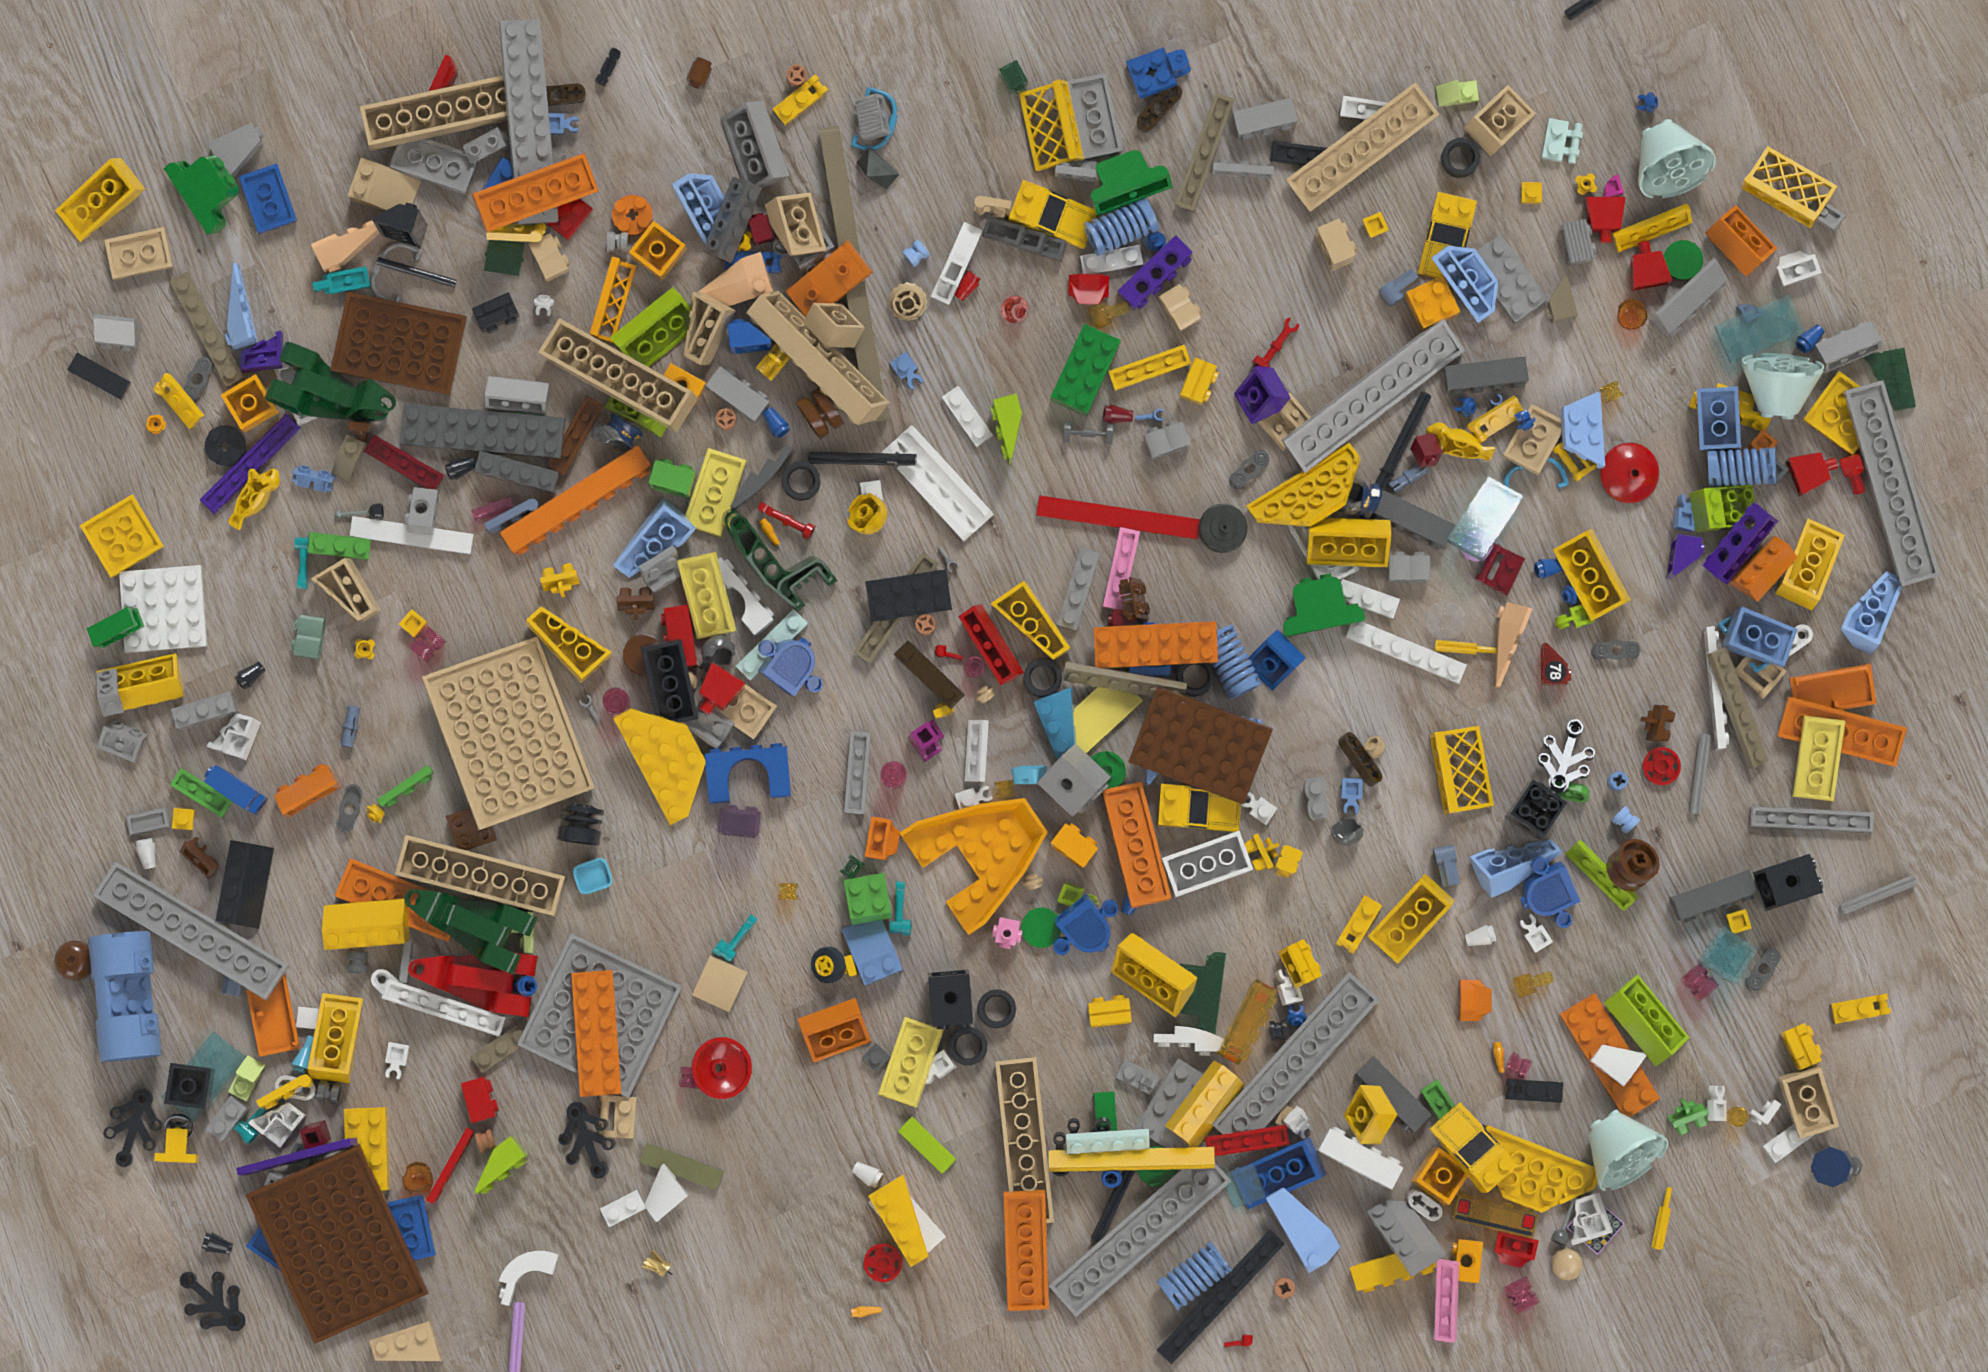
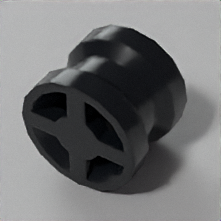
M1281 1020L1280 1022L1269 1021L1271 1041L1279 1038L1282 1040L1288 1039L1286 1020Z

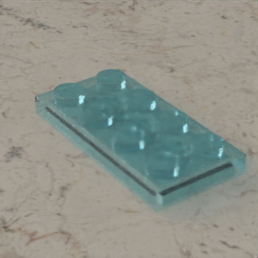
M1790 294L1714 326L1729 363L1738 361L1748 355L1757 353L1805 332Z
M1488 477L1447 538V542L1483 561L1523 501L1524 496Z
M213 1031L187 1065L215 1069L211 1102L246 1056ZM173 1105L193 1122L204 1111V1109Z

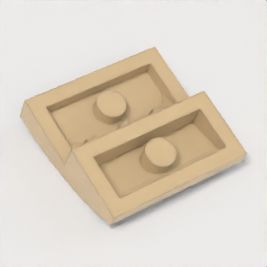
M1288 393L1291 398L1280 412L1258 422L1282 451L1287 448L1281 440L1311 417L1291 393Z
M710 955L692 995L730 1012L748 972Z

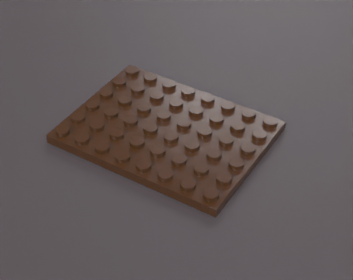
M361 1144L246 1193L245 1196L315 1344L429 1294Z

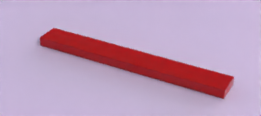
M1039 495L1036 516L1113 528L1122 527L1140 532L1194 540L1198 538V523L1200 520Z

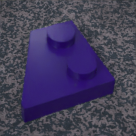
M281 330L275 332L276 336L267 341L263 339L255 346L241 352V370L243 373L283 368V363L278 361L283 350V333Z

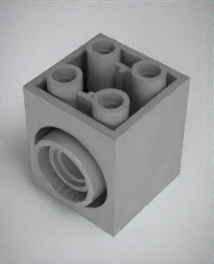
M1075 743L1056 761L1037 784L1073 817L1077 812L1082 814L1109 786L1106 782L1111 777Z

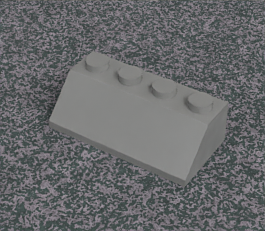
M764 101L746 102L721 117L743 180L765 188L790 176Z
M1713 258L1650 319L1666 337L1670 334L1674 336L1683 328L1680 325L1683 321L1687 320L1689 322L1697 315L1695 310L1699 306L1704 308L1711 301L1709 297L1714 292L1718 295L1726 287L1724 283L1727 281V277L1717 260Z
M1383 1200L1367 1211L1374 1226L1411 1277L1446 1255L1408 1201Z

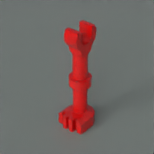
M1287 318L1284 322V329L1277 339L1271 342L1270 348L1264 357L1261 358L1256 355L1252 365L1270 367L1269 362L1277 352H1280L1282 344L1287 337L1298 330L1299 324L1297 323L1294 328H1290L1288 323L1291 318Z
M760 502L757 508L761 513L781 521L782 525L790 526L802 532V538L809 541L816 528L811 523L804 525L792 519L791 515H785L763 502Z

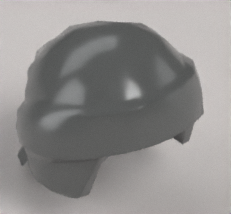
M714 635L708 639L702 646L701 655L703 662L698 668L701 670L705 668V671L708 672L712 662L718 665L732 664L733 656L735 655V645L723 635Z

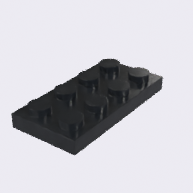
M946 569L865 581L871 622L952 610Z

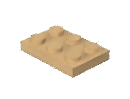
M164 227L104 240L113 280L173 268Z
M1531 404L1528 412L1530 418L1535 417L1536 419L1533 422L1534 426L1526 431L1517 429L1503 454V458L1539 476L1562 435V423L1560 418Z
M745 684L742 692L724 711L717 707L714 709L734 722V727L754 740L777 706Z

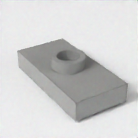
M412 942L403 944L399 975L400 983L409 984L410 974L408 966L411 961L415 960V957H412L414 947Z

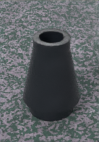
M473 457L449 461V464L445 465V470L450 480H458L475 469L476 464Z
M258 661L237 672L238 675L234 678L245 690L246 688H251L266 670Z
M206 1232L201 1248L205 1249V1252L230 1255L233 1243L213 1232L211 1234Z

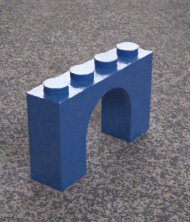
M782 743L770 744V748H762V745L750 746V750H742V747L729 748L730 751L721 752V749H711L709 753L705 754L710 804L730 802L729 774L732 768L743 760L758 761L766 768L769 776L771 798L791 797L787 746H783Z
M215 765L214 768L211 766L204 775L206 777L205 783L254 815L259 813L268 800L267 797L218 765Z

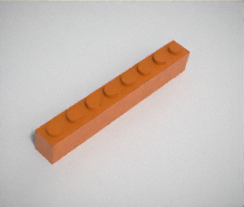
M637 445L504 529L500 534L514 555H522L530 549V545L534 543L540 544L547 539L546 535L552 531L555 534L564 528L563 525L568 521L572 523L578 520L582 512L594 510L599 506L598 502L605 499L607 501L616 495L615 492L620 488L624 490L630 487L634 479L646 477L650 474L649 470L652 467Z

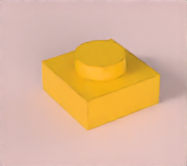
M1522 182L1521 204H1541L1542 182Z
M1381 212L1362 219L1370 239L1389 231Z
M411 609L398 625L415 638L428 622Z
M940 703L935 706L936 710H933V715L937 720L954 713L955 710L954 708L950 710L944 703Z
M174 808L172 829L194 830L195 810Z
M1746 909L1725 915L1731 935L1752 929Z
M852 955L845 956L846 969L844 974L848 973L849 977L857 976Z

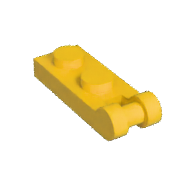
M816 74L772 109L785 126L829 91L825 85L823 86L820 83V78ZM811 87L817 90L813 95L809 91Z
M515 223L487 232L486 235L487 240L539 242L547 227L544 223H536L535 225H517Z
M165 373L160 379L161 382H157L153 387L154 391L165 399L188 429L194 428L203 418L204 414L173 376Z
M1514 395L1470 422L1467 427L1470 432H1473L1474 437L1479 443H1482L1489 436L1515 421V414L1524 410ZM1484 424L1486 429L1481 431L1480 427Z
M1364 895L1335 944L1339 947L1347 948L1349 953L1354 954L1382 905ZM1348 934L1355 937L1353 943L1346 939Z
M1888 994L1830 1004L1834 1024L1891 1014V1008H1888L1887 1004ZM1879 1001L1880 1009L1874 1010L1873 1002Z
M301 1075L261 1097L256 1102L261 1109H271L277 1105L276 1101L283 1097L285 1100L291 1098L299 1088H310L313 1084V1079L308 1075Z

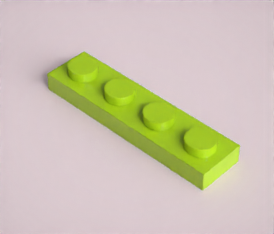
M1581 839L1565 853L1623 911L1638 899L1639 896L1634 891H1624L1610 880L1606 864Z

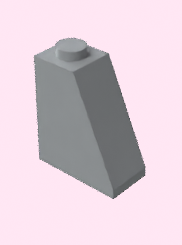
M251 122L208 144L213 155H216L224 162V166L229 174L235 178L263 145L261 138L264 135L260 127H255Z

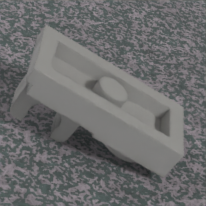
M1817 200L1807 202L1809 209L1814 212L1818 210ZM1827 203L1816 222L1830 231L1836 232L1841 226V222L1846 218V215Z
M1124 1059L1116 1075L1117 1079L1153 1096L1162 1078Z

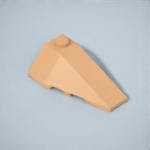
M761 252L741 258L699 292H703L719 302L731 306L762 294L773 292L774 288Z

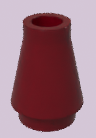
M1112 404L1109 406L1105 405L1103 422H1108V424L1132 422L1134 412L1133 410Z

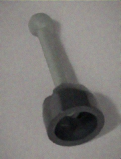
M376 503L364 511L341 512L337 510L334 516L341 518L342 516L369 514L372 519L381 520L384 519V507L382 503Z

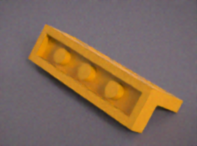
M616 257L611 258L589 333L594 338L613 343L610 337L600 335L602 327L609 323L613 328L612 335L618 331L636 271V265L622 262ZM620 266L631 269L629 277L622 281L618 275ZM621 285L625 291L624 295L615 299L612 294L613 289ZM616 304L619 309L618 315L610 319L607 309Z

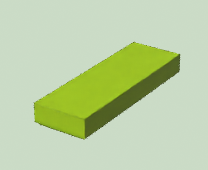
M911 1117L898 1130L942 1174L956 1160L915 1118Z

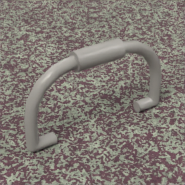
M398 242L386 247L378 257L386 259L385 256L389 251L394 248L403 247L416 252L414 259L418 261L422 249L408 243ZM376 260L371 271V289L377 298L393 301L380 294L376 288V276L379 275L382 266L376 265ZM397 295L395 302H400L401 296Z

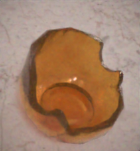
M1635 298L1626 299L1618 306V322L1626 330H1639L1647 322V308L1640 300Z
M416 1161L406 1166L402 1182L405 1190L411 1195H423L431 1189L434 1177L430 1166L424 1162Z

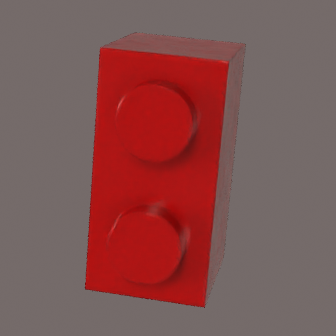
M484 1076L460 1083L471 1123L497 1117L496 1112L499 1111L497 1100L492 1099L491 1092L494 1089L491 1080H487Z

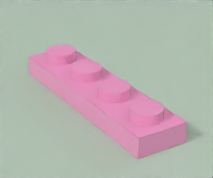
M1120 527L1103 603L1104 608L1123 610L1124 605H1122V602H1125V599H1121V596L1124 595H1120L1118 585L1120 580L1128 579L1129 582L1140 531Z
M1443 1259L1437 1261L1434 1340L1455 1343L1457 1340L1459 1262Z

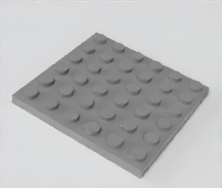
M571 933L517 1045L578 1074L571 973L613 970L621 1095L629 1098L682 986Z

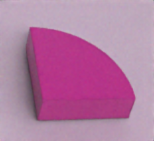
M1618 174L1613 176L1605 185L1604 197H1617L1624 194Z

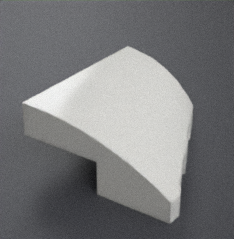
M236 713L230 719L229 724L219 731L221 733L213 743L210 741L207 747L239 759L247 760L261 722L252 717Z
M1601 1045L1589 1061L1605 1074L1607 1073L1620 1085L1625 1086L1647 1055Z
M289 1102L250 1120L249 1124L281 1148L307 1115Z
M665 1164L661 1165L645 1202V1207L656 1222L689 1195L677 1182L675 1175Z
M1600 1193L1576 1200V1217L1573 1222V1226H1575L1574 1237L1571 1240L1572 1246L1613 1232Z

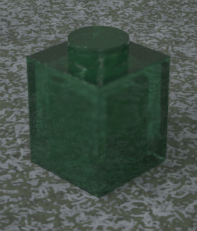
M1017 60L999 69V75L1009 94L1014 92L1019 94L1026 89L1025 86L1028 85V80Z

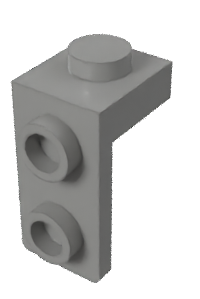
M495 128L463 145L470 163L474 164L498 150L505 152L510 150L508 131Z
M111 669L96 673L97 699L103 716L123 713L124 707L118 692L117 670Z

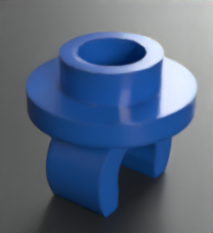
M1648 92L1647 96H1638V99L1645 100V104L1637 106V109L1641 111L1648 110L1651 113L1658 107V98L1653 92Z
M1152 232L1147 236L1146 245L1149 250L1158 252L1166 245V238L1161 232Z
M1458 397V400L1464 404L1461 408L1454 407V409L1467 418L1473 415L1477 407L1474 398L1468 397L1465 399L1464 397Z
M1527 409L1515 414L1516 420L1520 423L1517 426L1518 430L1523 429V431H1526L1534 426L1533 422L1536 419L1535 417L1530 418Z
M1566 585L1563 587L1561 596L1564 602L1574 605L1577 600H1580L1572 586Z
M1289 1005L1288 1015L1286 1016L1287 1022L1293 1026L1302 1025L1307 1019L1303 1005H1300L1298 1012H1294L1292 1005Z

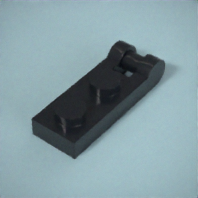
M1506 1079L1505 1085H1507L1506 1100L1562 1103L1563 1082ZM1516 1086H1521V1094H1515Z

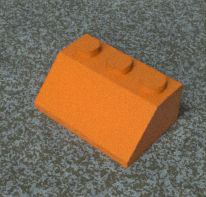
M1737 205L1732 207L1705 232L1709 240L1746 277L1778 249Z
M1777 536L1768 537L1761 545L1762 547L1749 558L1729 582L1731 586L1756 602L1764 596L1798 558L1791 546Z
M322 763L312 769L313 773L307 776L305 774L300 775L294 779V784L290 786L286 784L276 790L278 793L273 796L282 815L289 818L342 787L328 764L324 766Z
M856 998L798 1018L813 1063L871 1042Z

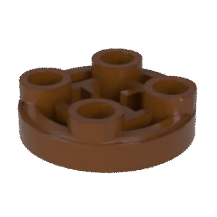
M639 634L632 637L626 643L623 650V659L630 671L638 675H646L639 645L657 642L658 640L648 634Z

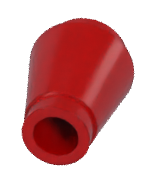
M967 270L963 274L954 295L964 301L980 285L981 279Z

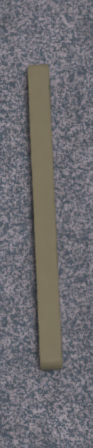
M839 126L821 128L819 132L838 247L849 240L860 254ZM863 280L846 294L849 312L865 327L855 346L859 372L884 396L865 280ZM886 408L875 421L871 422L888 420Z

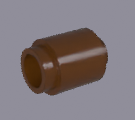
M697 57L696 61H693L686 78L689 81L688 85L696 89L705 87L712 70V63Z

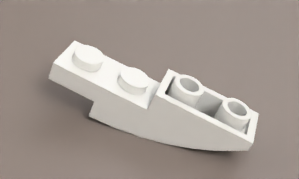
M966 222L963 223L931 297L948 305L950 304L982 233L981 229Z
M1174 1026V1034H1153V1043H1158V1047H1170V1043H1178V1047H1190V1043H1194V1052H1199V1056H1211V1052H1220L1225 1042L1224 1039L1217 1035L1190 1027ZM1228 1043L1224 1053H1219V1056H1226L1225 1053L1229 1046H1232L1234 1048L1236 1047L1233 1046L1231 1043Z

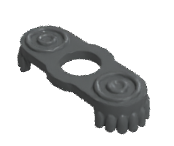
M208 357L198 359L193 370L188 374L187 383L183 390L193 402H197L200 399L199 394L207 384L210 371L214 369V364ZM197 373L203 376V382L199 385H195L192 382V376Z
M1258 450L1249 459L1244 460L1240 467L1231 474L1229 478L1230 485L1235 489L1244 488V485L1250 479L1257 477L1259 471L1265 465H1268L1270 461L1268 453ZM1247 463L1254 464L1256 471L1251 475L1246 474L1244 471V466Z
M1621 640L1598 642L1591 649L1593 657L1598 660L1609 658L1613 660H1620L1622 658L1635 659L1641 652L1637 642H1622ZM1615 644H1619L1623 649L1622 654L1619 656H1615L1611 652V647Z
M349 784L344 789L345 795L340 804V815L336 822V827L341 832H349L354 828L356 816L360 812L359 804L362 790L354 784ZM347 803H353L356 807L355 812L351 815L344 812V806Z
M1767 948L1764 951V955L1755 963L1754 970L1746 978L1745 986L1750 991L1755 992L1762 989L1767 979L1773 975L1774 969L1781 959L1780 952L1775 948ZM1765 963L1769 966L1770 971L1767 975H1761L1758 972L1760 964Z

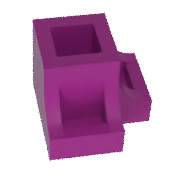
M932 719L911 732L907 739L922 760L927 762L942 751L938 741L944 737V734Z

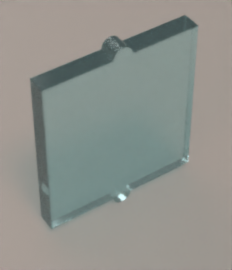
M1254 1163L1241 1168L1238 1166L1235 1170L1225 1173L1231 1180L1226 1187L1234 1208L1246 1204L1251 1205L1254 1201L1266 1198Z

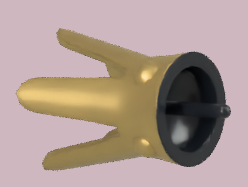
M652 1249L650 1252L652 1258L648 1257L646 1259L647 1262L643 1263L645 1266L641 1267L656 1272L662 1278L666 1272L672 1275L668 1271L671 1264L664 1261Z

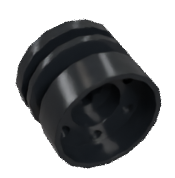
M578 803L561 805V810L570 812V815H560V819L569 822L568 825L558 827L557 840L586 845H599L601 832L592 828L593 825L603 823L602 820L594 819V816H603L604 810L597 809L592 805Z

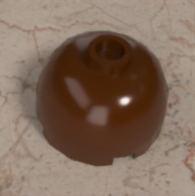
M71 940L58 948L55 953L54 964L62 977L71 981H80L89 977L91 965L87 943Z

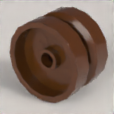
M818 387L811 392V398L815 405L806 397L798 400L796 405L809 426L821 440L829 434L825 421L835 430L842 426L844 422L832 400Z
M1639 839L1626 841L1608 857L1606 863L1610 880L1620 889L1631 892L1639 890L1658 873L1660 867L1659 857L1654 848L1647 842Z

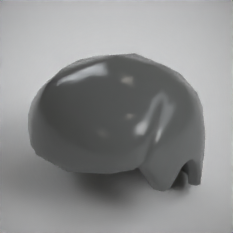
M1355 818L1339 821L1331 828L1334 840L1342 846H1352L1363 837L1364 829Z

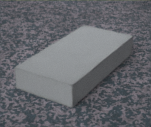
M167 807L126 816L130 836L171 828Z

